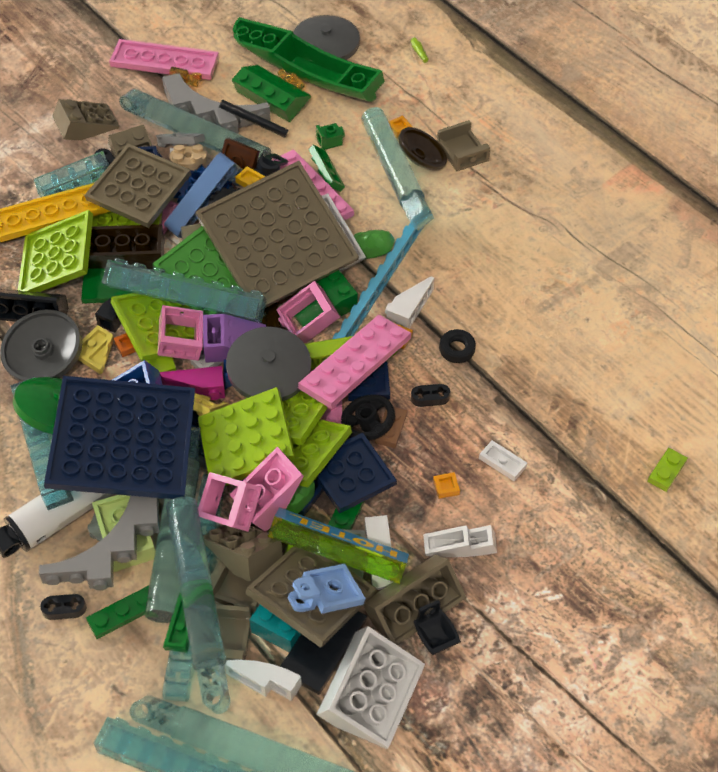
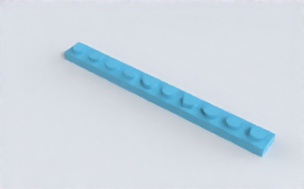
M420 207L418 212L412 215L411 222L408 226L404 227L401 238H397L393 250L387 253L384 264H380L376 276L370 279L367 290L361 293L357 305H353L348 319L345 318L343 320L340 331L336 332L332 339L355 335L427 223L428 209Z

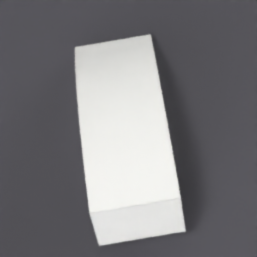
M387 515L365 517L366 539L391 547ZM367 549L372 586L377 588L376 590H382L395 581L393 558Z
M466 525L423 534L426 556H434L436 554L442 557H472L497 553L495 532L491 525L468 529Z
M227 660L224 664L227 675L264 697L273 690L292 701L302 686L300 675L274 664L252 660Z

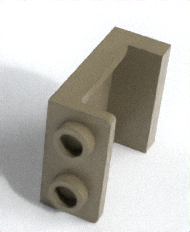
M470 120L438 130L437 142L443 147L447 159L456 172L489 161L490 147L487 143L481 145L471 131L472 123Z
M218 560L205 585L206 598L224 605H245L251 608L252 615L260 605L245 594L247 587L255 580L249 582L235 576Z
M220 602L205 603V615L199 646H196L195 651L197 665L225 668L224 664L227 660H246L250 635V618L252 617L251 608L242 604L231 606Z

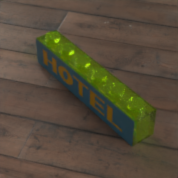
M280 507L274 516L267 536L397 584L401 581L409 556L408 553Z

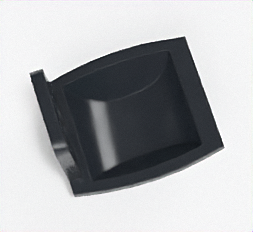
M275 153L265 156L260 155L254 170L266 177L280 170V166L286 165L288 160Z
M439 600L419 608L417 619L413 621L418 636L432 655L461 643L451 620L440 609L441 602ZM433 608L429 614H425L427 610Z

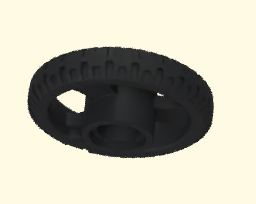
M375 394L364 395L354 399V401L347 405L342 413L341 423L351 426L352 433L349 436L350 438L363 433L368 441H372L385 435L393 426L395 410L391 402L385 397ZM385 407V409L387 410V417L385 421L381 423V420L377 412L379 409ZM360 425L364 432L355 431L352 427Z

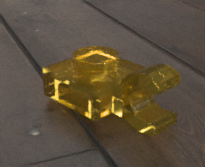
M171 67L169 70L170 75L179 73L188 86L198 87V80H202V75L197 72L189 74L188 70Z
M284 69L277 72L280 78L302 90L305 87L304 83L294 73L288 75Z

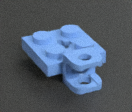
M345 564L305 571L302 578L294 580L292 586L295 591L291 592L288 596L294 611L305 612L315 610L317 605L322 614L363 605L366 599ZM296 599H301L304 603L300 604Z

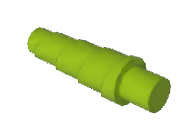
M413 37L410 40L412 48L422 61L426 63L428 61L426 52L421 42L416 37Z

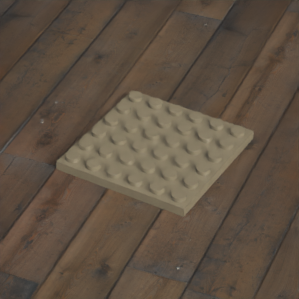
M300 161L195 211V215L254 314L305 288L313 281L317 282L359 259L352 244Z

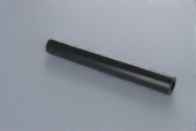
M222 99L219 108L284 138L286 137L288 129Z

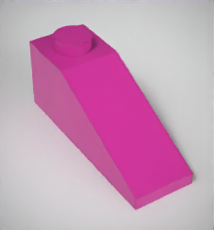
M222 366L160 372L163 385L195 388V393L208 396L210 400L225 398Z

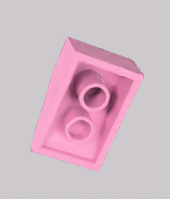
M278 447L243 480V482L262 487L252 523L265 532L280 519L275 516L279 507L286 510L304 477ZM238 486L229 494L233 500L235 499Z

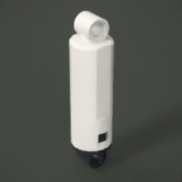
M48 489L4 518L6 526L0 528V555L3 558L9 557L20 547L25 552H28L93 508L92 502L108 498L113 494Z

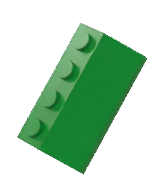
M259 65L242 67L232 79L238 93L257 104L268 102L270 112L289 123L311 98L310 94Z

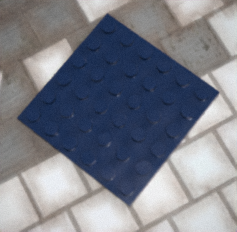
M63 376L45 474L44 489L184 500L195 388Z

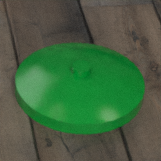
M38 377L28 379L18 385L13 397V407L17 415L28 425L45 433L53 434L62 379Z

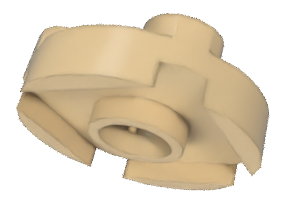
M199 144L193 146L175 145L173 147L174 150L169 154L171 162L188 168L191 171L197 170L199 165L203 164L204 166L207 163L206 151Z

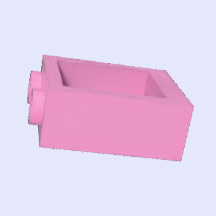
M315 281L276 309L280 315L278 320L282 326L287 327L288 331L299 337L304 344L340 318L324 289ZM317 300L324 312L298 330L292 317Z
M162 305L159 317L157 355L199 361L203 346V311ZM166 324L194 327V340L165 336Z
M209 472L196 516L249 532L262 487ZM225 483L238 486L229 519L216 516Z

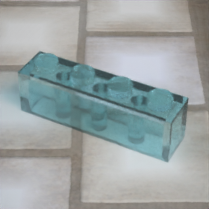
M101 151L34 178L37 192L41 198L95 183L110 163L104 151Z

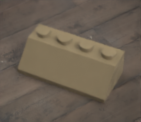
M435 554L373 595L363 606L372 624L381 635L398 645L417 632L413 621L417 619L419 608L439 600L441 602L440 609L445 613L467 597L449 559ZM433 608L427 610L425 614H429Z

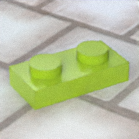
M668 447L647 482L667 492L685 465L688 457Z

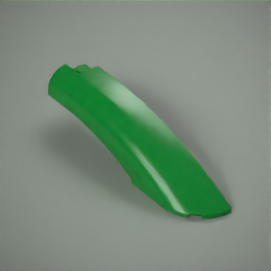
M241 17L236 20L233 26L234 39L239 45L282 71L318 87L372 102L377 98L375 92L385 82L382 70L334 56L296 36L291 30Z

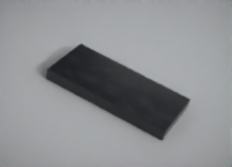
M357 611L322 647H319L301 634L280 667L300 675L302 686L320 695L343 659L355 632L361 630L367 621V615Z

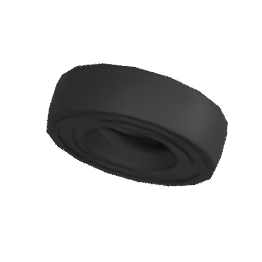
M459 329L444 333L439 344L441 355L445 360L452 363H464L470 360L475 353L476 347L474 337L470 333ZM455 341L462 342L465 348L462 351H454L450 348V344Z

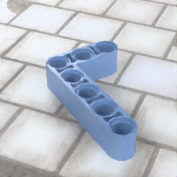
M223 153L217 154L166 219L164 226L178 238H181V227L195 223L198 219L195 211L207 206L212 194L214 195L217 190L220 191L227 180L236 186L239 185L235 182V177L243 169Z

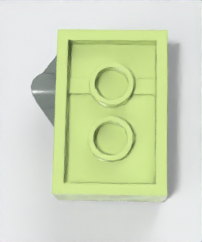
M115 495L92 502L95 513L91 523L88 525L91 538L101 541L119 522L127 508L130 496ZM136 535L137 560H131L127 563L113 561L114 572L157 559L151 535Z

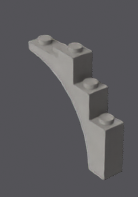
M179 73L162 77L164 92L175 118L193 114L198 128L216 124L221 138L238 134V128L254 124L219 108L221 102L208 99L192 90ZM268 102L255 105H236L270 121Z
M130 496L127 508L119 522L96 545L75 557L57 563L39 565V576L42 583L48 585H57L60 582L77 584L87 580L90 589L105 590L107 587H114L113 561L127 563L131 560H137L136 535L150 536L154 533H159V498Z

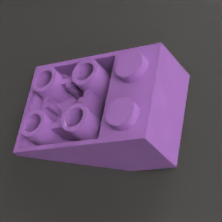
M227 314L203 315L205 362H224V359H227L231 345L238 337L247 331L266 327V325Z

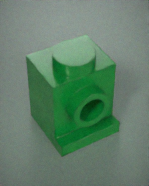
M337 123L322 127L316 125V139L322 149L326 150L343 145L345 133L342 126L338 127Z

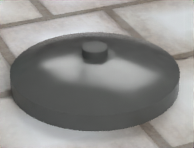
M313 16L299 23L293 31V34L306 42L345 60L351 58L357 52L360 45V34L357 27L349 20L339 16Z
M39 310L29 313L16 321L5 334L0 348L2 364L6 371L21 383L38 377L59 379L76 364L82 350V335L73 319L63 312Z
M277 327L255 328L242 334L231 345L226 359L227 375L232 386L246 398L278 387L282 401H285L301 391L298 389V383L310 373L311 357L304 342L295 334Z

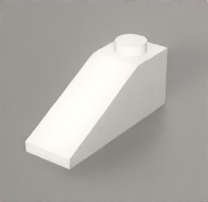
M431 276L397 295L392 303L389 302L385 309L387 319L410 329L434 290V277Z

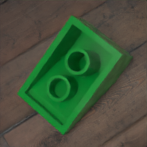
M340 270L316 282L324 289L340 317L351 312L354 304L357 305L358 293ZM315 300L294 317L303 328L324 311L318 301Z

